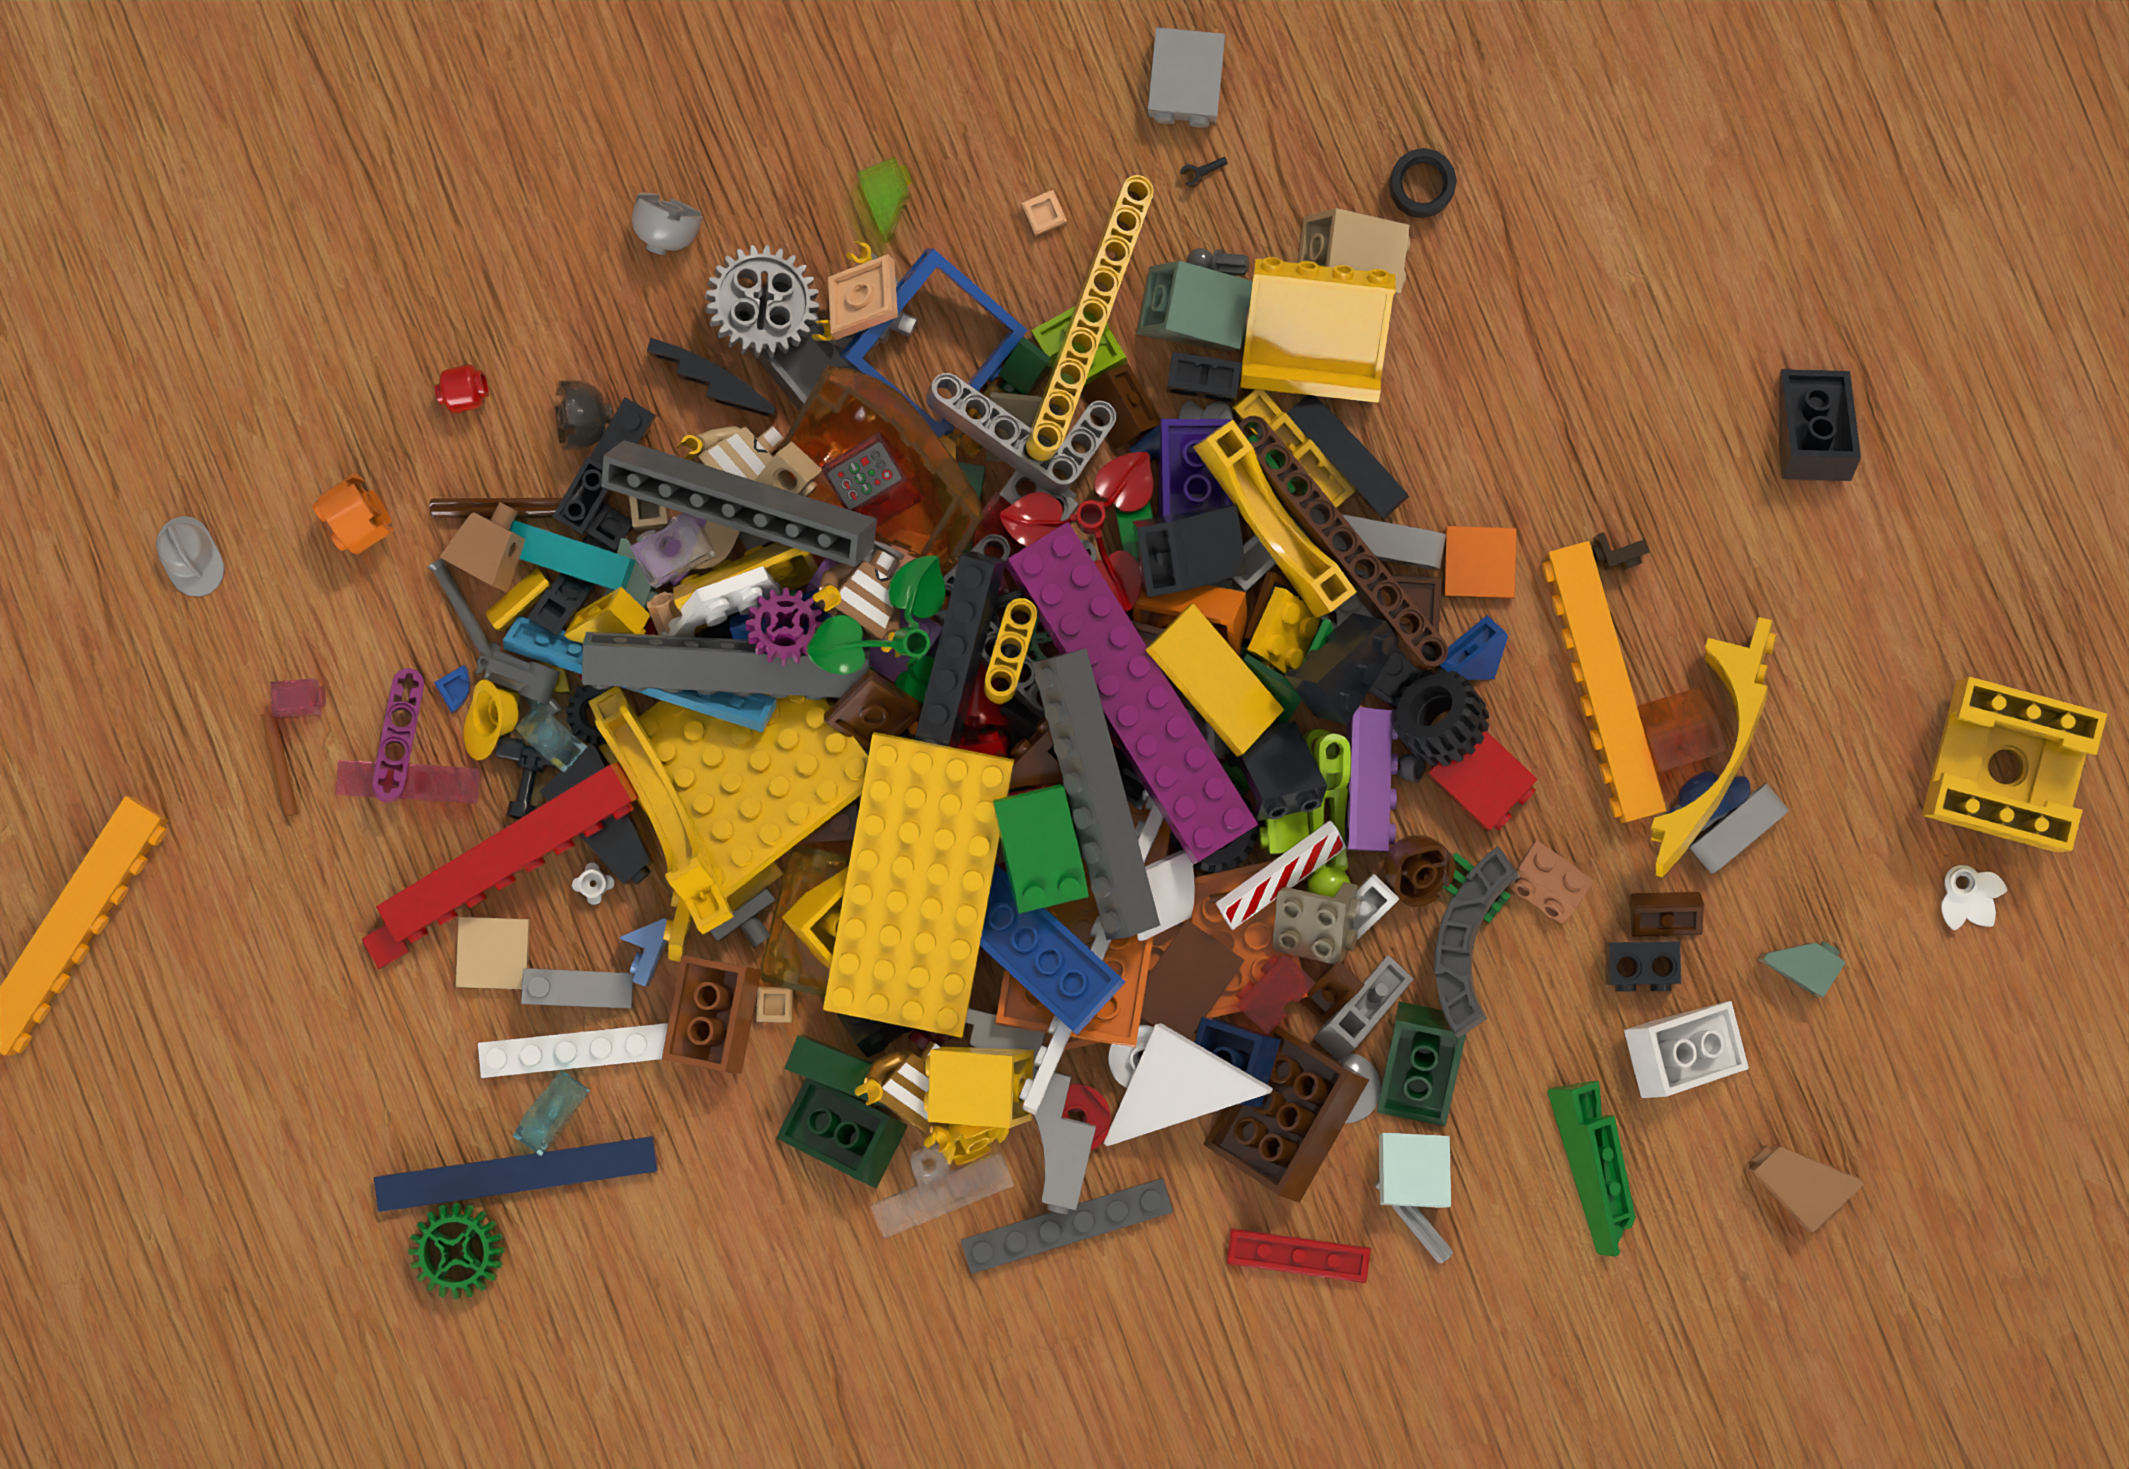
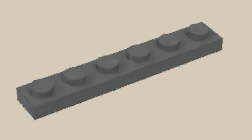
M1159 1178L1078 1203L1077 1209H1069L1068 1214L1051 1211L963 1238L961 1243L970 1273L973 1274L1172 1213L1173 1210L1164 1180Z

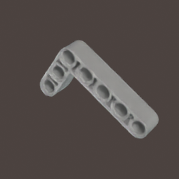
M951 373L938 375L933 380L926 394L927 405L932 411L1044 490L1057 495L1065 493L1071 487L1116 421V412L1109 403L1105 401L1092 402L1065 438L1055 455L1048 461H1037L1027 458L1024 454L1026 440L1031 428L956 375ZM937 389H947L951 393L952 398H942L938 394ZM973 408L977 410L981 419L970 418L966 413V409ZM1096 415L1103 420L1104 426L1094 425L1090 416ZM995 429H1004L1008 433L1009 439L1003 440L999 438L995 433ZM1041 435L1037 436L1040 444L1045 447H1052V443ZM1071 442L1082 444L1085 448V453L1076 452L1072 448ZM1052 469L1062 470L1066 474L1067 480L1057 479Z

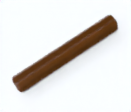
M433 498L430 500L429 511L433 518H468L473 512L485 518H491L499 502L518 511L515 518H554L552 516L563 498Z

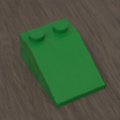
M1063 784L993 800L1011 893L1019 914L1089 897L1081 855Z

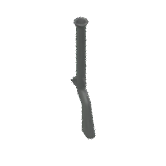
M439 559L427 568L434 572L481 655L477 660L478 667L475 675H478L486 670L494 651L501 652V648L496 643H489L447 569L445 560ZM525 697L540 723L564 710L552 697L548 705Z

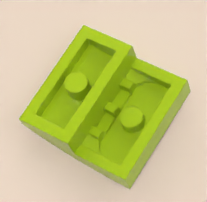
M1076 306L1031 330L1040 349L1051 357L1052 369ZM1083 312L1086 320L1093 323L1097 322L1096 317L1092 313ZM1106 323L1084 386L1092 383L1105 372L1128 363L1127 357L1112 334L1108 323ZM1072 343L1075 351L1082 354L1086 353L1083 345ZM1066 373L1060 374L1061 379L1065 383L1075 384L1072 376Z

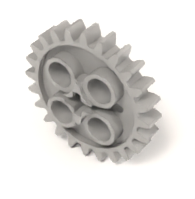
M752 245L748 256L741 249H737L736 261L726 256L723 262L725 268L717 265L714 270L716 277L709 278L708 286L713 290L706 291L705 299L712 303L706 306L705 311L708 314H716L711 318L710 326L721 325L717 337L722 338L729 335L731 338L728 347L731 348L736 343L742 344L741 354L743 355L749 347L754 348L755 358L759 357L762 349H766L769 357L772 358L776 347L786 354L789 349L788 342L798 347L801 341L799 335L808 337L810 329L807 325L815 324L817 317L811 313L818 311L819 304L811 300L816 299L819 292L816 289H808L813 284L814 277L803 278L806 265L795 268L793 265L796 256L793 255L787 260L782 259L783 249L781 248L775 256L770 255L769 245L765 246L762 254H758L755 246ZM761 273H766L767 286L764 297L766 307L763 313V330H758L757 317L760 306L758 296L761 290ZM748 278L753 281L755 286L744 288L739 285L737 280ZM783 282L788 286L789 291L779 292L774 289L772 284ZM746 311L751 315L752 319L741 321L735 316V312ZM781 315L787 323L776 325L770 320V316Z

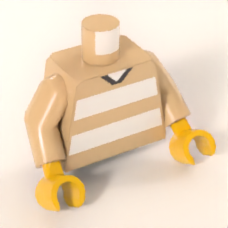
M773 425L758 438L747 427L741 429L737 426L711 429L697 436L687 435L677 444V448L685 445L691 449V452L684 459L691 461L701 452L698 457L704 465L755 480L773 458L771 453L786 440Z

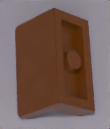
M1129 364L1105 372L1082 389V393L1089 405L1095 401H1105L1114 408L1116 421L1107 434L1114 449L1121 448L1135 437L1151 431L1160 424L1161 420ZM1096 416L1100 425L1103 427V420L1100 417Z

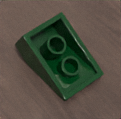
M1398 1002L1378 1101V1113L1446 1126L1466 1034L1459 1039L1454 1035L1443 1010Z
M806 1077L776 1138L877 1189L908 1125L835 1088Z

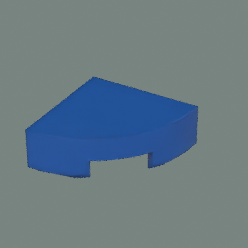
M466 665L459 667L434 682L451 713L461 708L470 692L471 680Z

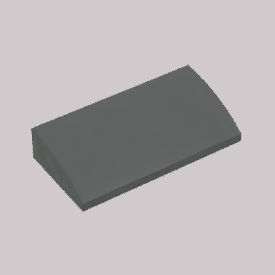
M783 282L772 284L774 289L779 292L789 291L788 286ZM767 285L761 288L758 296L760 301L757 317L758 330H763V313L766 307L764 297ZM746 311L735 312V316L741 321L752 319L751 315ZM811 313V314H813L815 317H817V318H816V321H817V320H821V319L816 315V313ZM781 315L770 316V320L776 325L787 323ZM817 323L807 325L810 329L808 337L799 335L801 341L798 347L788 342L789 349L786 354L776 347L772 358L769 357L766 349H762L759 357L756 358L813 428L869 382L839 357L844 348L831 344L829 341H815L812 338V334H820L822 336L824 334V327ZM749 347V351L755 357L754 348Z

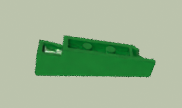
M1588 1081L1550 1088L1547 1091L1596 1252L1599 1255L1618 1256L1621 1252L1618 1243L1625 1229H1631L1636 1216L1615 1115L1602 1116L1599 1081Z

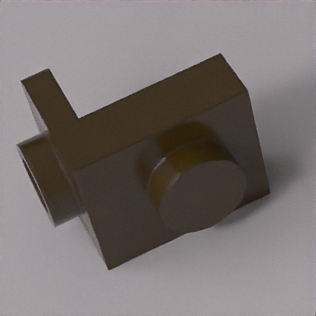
M1604 532L1593 537L1595 544L1591 545L1596 563L1598 565L1603 563L1605 570L1621 565L1623 570L1642 564L1641 557L1649 553L1644 539L1611 551Z

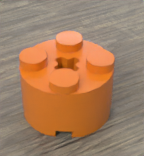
M353 473L320 495L318 501L312 507L316 515L323 522L327 521L333 530L330 537L340 551L348 549L352 554L359 555L394 532V527L387 526L392 522V519L373 489L368 492L360 486L365 480L358 474Z

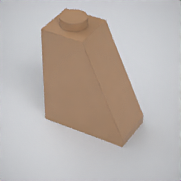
M1767 1145L1762 1147L1752 1157L1751 1160L1754 1164L1748 1168L1807 1231L1812 1233L1864 1185L1856 1177L1777 1145H1773L1770 1148Z

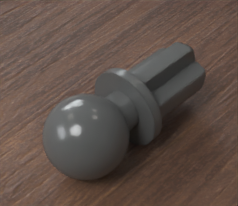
M1197 248L1192 250L1187 257V263L1229 275L1244 276L1249 271L1250 266L1248 256L1227 254L1221 249L1215 250L1212 255L1207 249Z

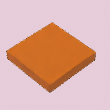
M1446 526L1444 597L1514 599L1516 528Z

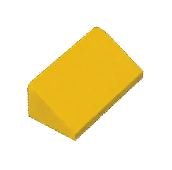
M534 569L487 610V618L495 629L504 632L515 622L518 616L521 617L534 606L546 589L551 588L552 584L539 569Z

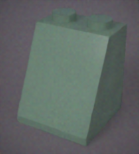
M1183 261L1150 266L1136 334L1224 352L1238 350L1246 336L1245 321L1250 305L1252 281Z

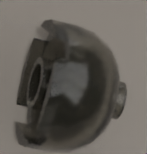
M560 380L557 384L556 396H562V401L559 406H555L559 443H564L563 450L588 448L601 439L605 431V425L609 424L612 420L611 404L604 403L602 393L594 385L586 381Z

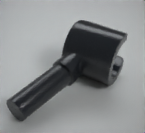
M1224 156L1198 168L1188 164L1182 167L1180 174H1186L1191 170L1195 171L1196 178L1185 185L1196 187L1200 184L1203 176L1227 165L1228 162Z

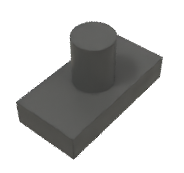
M765 889L733 912V918L710 930V932L717 941H722L740 928L751 945L756 948L771 937L757 915L775 903L777 899L770 889Z

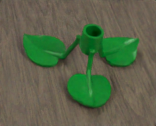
M931 555L915 558L901 566L891 578L888 588L889 601L894 607L905 609L904 618L909 624L908 627L897 630L893 640H862V627L855 619L845 615L832 616L820 624L807 645V654L812 662L829 673L847 675L856 672L864 665L865 654L862 647L894 648L900 655L910 657L906 662L908 670L901 672L897 676L894 685L923 704L934 658L923 656L929 650L930 639L925 631L918 629L919 623L913 620L911 613L917 618H928L941 609L945 600L946 590L940 569L939 557Z

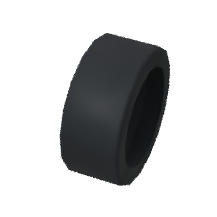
M1426 148L1411 150L1400 157L1393 167L1389 181L1391 198L1398 209L1409 216L1418 218L1434 216L1446 208L1454 195L1457 182L1455 169L1448 158L1436 150ZM1414 164H1430L1438 169L1442 175V192L1431 202H1414L1403 191V175Z

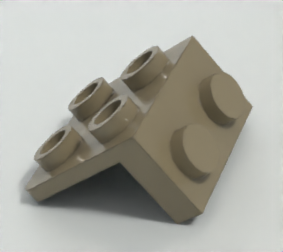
M1344 882L1334 898L1287 887L1281 888L1277 894L1273 935L1274 950L1330 964H1336L1338 961L1342 962L1347 952L1354 950L1357 942L1358 931L1353 929L1354 920H1357L1361 907V900L1356 899L1357 885Z

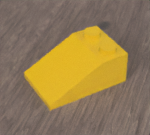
M849 866L806 892L782 917L820 963L829 969L831 968Z

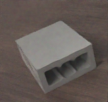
M1156 27L1147 117H1153L1154 122L1161 124H1174L1175 120L1189 121L1188 124L1193 127H1209V123L1216 124L1225 34Z

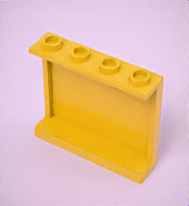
M1276 257L1255 259L1240 387L1379 403L1381 375L1393 295L1396 292V274H1390L1382 269H1371L1369 271L1354 270L1347 265H1336L1334 267L1319 266L1311 261L1290 263L1283 262V260Z

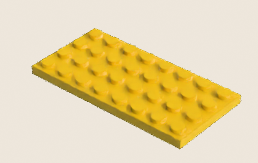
M876 732L872 734L823 1010L960 1038L963 1037L1000 842L993 800L1008 797L1014 759Z

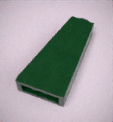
M804 1034L797 1036L784 1069L868 1101L867 1093L857 1096L855 1089L864 1084V1079L873 1062ZM877 1101V1102L874 1103V1104L879 1105V1106H881V1107L887 1108L886 1106H884V1105H883L882 1103H880L879 1101Z

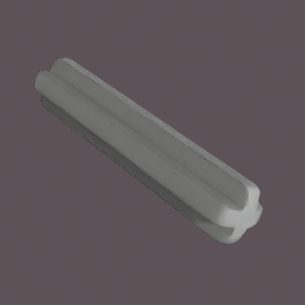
M1378 1179L1375 1183V1186L1379 1191L1380 1179ZM1391 1205L1438 1263L1441 1264L1453 1254L1452 1249L1417 1207Z

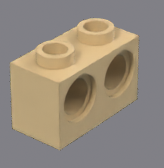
M790 442L775 454L754 481L809 497L818 486L814 480L823 470L793 442ZM790 472L793 473L796 480L791 476Z

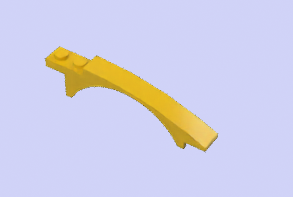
M1758 617L1750 648L1711 638L1707 640L1705 662L1717 673L1731 696L1738 720V737L1732 757L1724 772L1703 795L1679 810L1654 818L1651 830H1653L1651 840L1662 843L1656 861V876L1663 878L1682 857L1720 805L1747 755L1767 701L1768 686L1763 684L1768 665H1764L1763 661L1765 654L1772 655L1777 634L1771 633L1772 620Z
M614 686L588 701L596 718L595 724L629 778L655 829L667 862L665 877L668 883L685 901L697 929L702 934H705L730 920L734 915L712 869L714 867L661 760L622 688Z

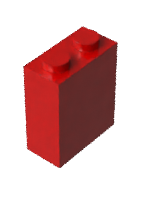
M1486 731L1482 732V735L1485 737L1481 744L1477 743L1474 746L1476 751L1471 755L1469 753L1463 756L1464 760L1458 763L1452 760L1448 766H1442L1439 762L1436 766H1432L1425 775L1487 832L1493 827L1499 831L1509 821L1512 815L1508 811L1517 801L1523 805L1536 792L1532 785L1538 779Z

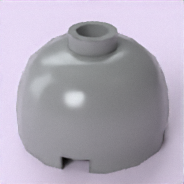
M638 193L632 213V225L636 235L647 243V250L656 254L666 255L667 250L678 251L688 247L694 241L703 219L700 211L674 199H671L670 202L659 200L660 195Z

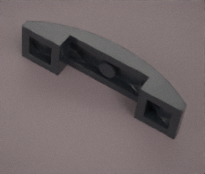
M604 504L587 529L582 543L617 554L621 538L626 539L633 528L632 520L609 505ZM560 573L551 588L546 589L529 614L528 619L558 637L597 585Z

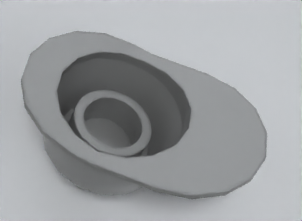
M186 516L171 519L160 530L156 543L158 556L169 578L176 588L186 595L200 597L210 594L219 587L224 576V563L220 552L202 522L193 517Z

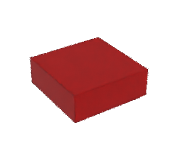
M386 925L361 939L378 969H382L411 952L405 940L396 943Z

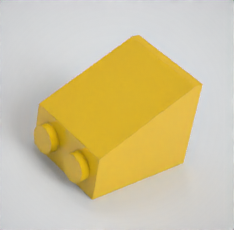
M940 1047L930 1050V1055L927 1057L925 1072L929 1077V1091L926 1092L924 1097V1109L928 1112V1122L1012 1128L1031 1121L1032 1113L1023 1110L1025 1100L1019 1097L1027 1078L1033 1080L1034 1049Z

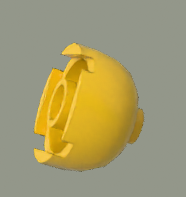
M948 1123L947 1131L951 1136V1144L942 1151V1154L950 1165L952 1159H954L956 1165L974 1161L991 1151V1148L986 1145L993 1142L996 1138L999 1143L1004 1141L1009 1134V1128Z

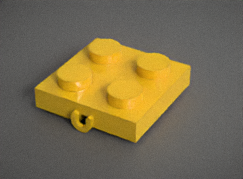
M1275 587L1247 650L1259 658L1261 663L1285 677V674L1290 669L1297 670L1301 666L1313 636L1318 630L1321 617L1315 618L1308 606L1304 604L1303 600H1299L1298 596H1294L1287 589Z

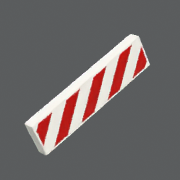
M1331 821L1327 822L1217 901L1216 905L1231 929H1235L1275 900L1281 888L1293 887L1347 848L1339 831Z

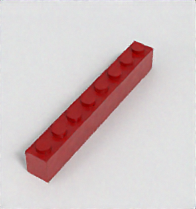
M620 763L610 764L377 905L376 909L396 943L408 939L412 944L428 935L427 927L433 923L438 922L442 926L456 918L458 914L455 910L467 904L470 909L486 900V891L495 886L500 891L517 881L514 875L524 868L527 873H530L546 863L543 857L554 851L558 856L575 846L572 839L584 833L586 838L592 836L604 828L602 821L612 815L615 820L627 815L634 810L631 804L639 800V797Z

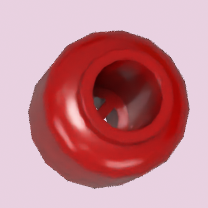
M469 364L442 371L439 384H436L434 387L438 403L440 405L445 404L452 413H461L480 408L484 404L485 398L489 397V386L482 370L478 371L473 365Z

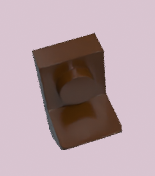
M1338 961L1336 964H1331L1306 990L1308 997L1299 998L1298 1000L1320 1021L1325 1023L1358 994L1364 984Z

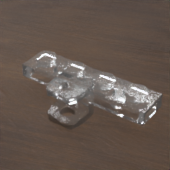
M934 1143L929 1148L924 1146L914 1150L911 1154V1167L918 1185L870 1204L883 1239L1014 1186L1001 1151L952 1171L943 1153L938 1152V1143ZM933 1159L935 1164L928 1167L923 1164V1161Z

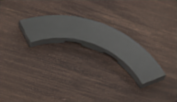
M1499 846L1487 854L1466 876L1467 880L1461 886L1456 896H1453L1449 902L1437 936L1434 972L1437 978L1439 1002L1450 1028L1458 1039L1487 1019L1477 998L1472 975V955L1478 929L1496 898L1508 885L1520 877Z

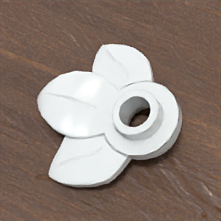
M1967 865L1952 867L1944 878V886L1947 893L1941 902V912L1945 922L1952 930H1957L1961 927L1966 918L1977 925L1992 927L1996 916L1993 898L2006 893V885L1999 876L1992 872L1977 873L1972 867ZM1959 876H1963L1967 880V885L1964 889H1959L1956 886V879Z

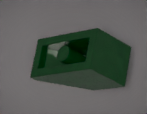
M1023 336L998 373V379L1002 382L1000 388L1008 394L1030 396L1052 369L1051 357Z

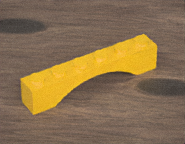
M1234 420L1219 427L1193 447L1233 504H1237L1238 511L1315 618L1332 612L1357 592L1339 566L1309 540L1285 511L1263 474L1254 448Z

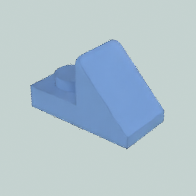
M663 918L619 937L624 941L645 948L643 954H636L631 965L630 972L635 974L632 982L642 986L650 985L667 940H663L668 918Z

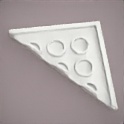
M1161 1023L1155 1024L1103 1144L1110 1146L1267 1095L1272 1092L1273 1088Z

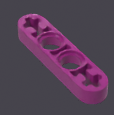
M412 668L399 670L392 680L372 781V791L375 797L385 803L398 800L402 796L405 787L424 690L422 675ZM406 678L413 679V685L418 686V688L410 690L409 702L407 703L402 701L403 686L398 685V683H405ZM398 710H405L412 717L411 723L406 727L395 726L391 720L392 714ZM392 743L400 744L404 747L405 755L400 760H390L384 753L385 748ZM381 765L390 769H403L402 772L394 771L393 784L398 786V788H392L390 793H384L383 786L378 785L379 782L384 783L386 781L388 768L381 769Z

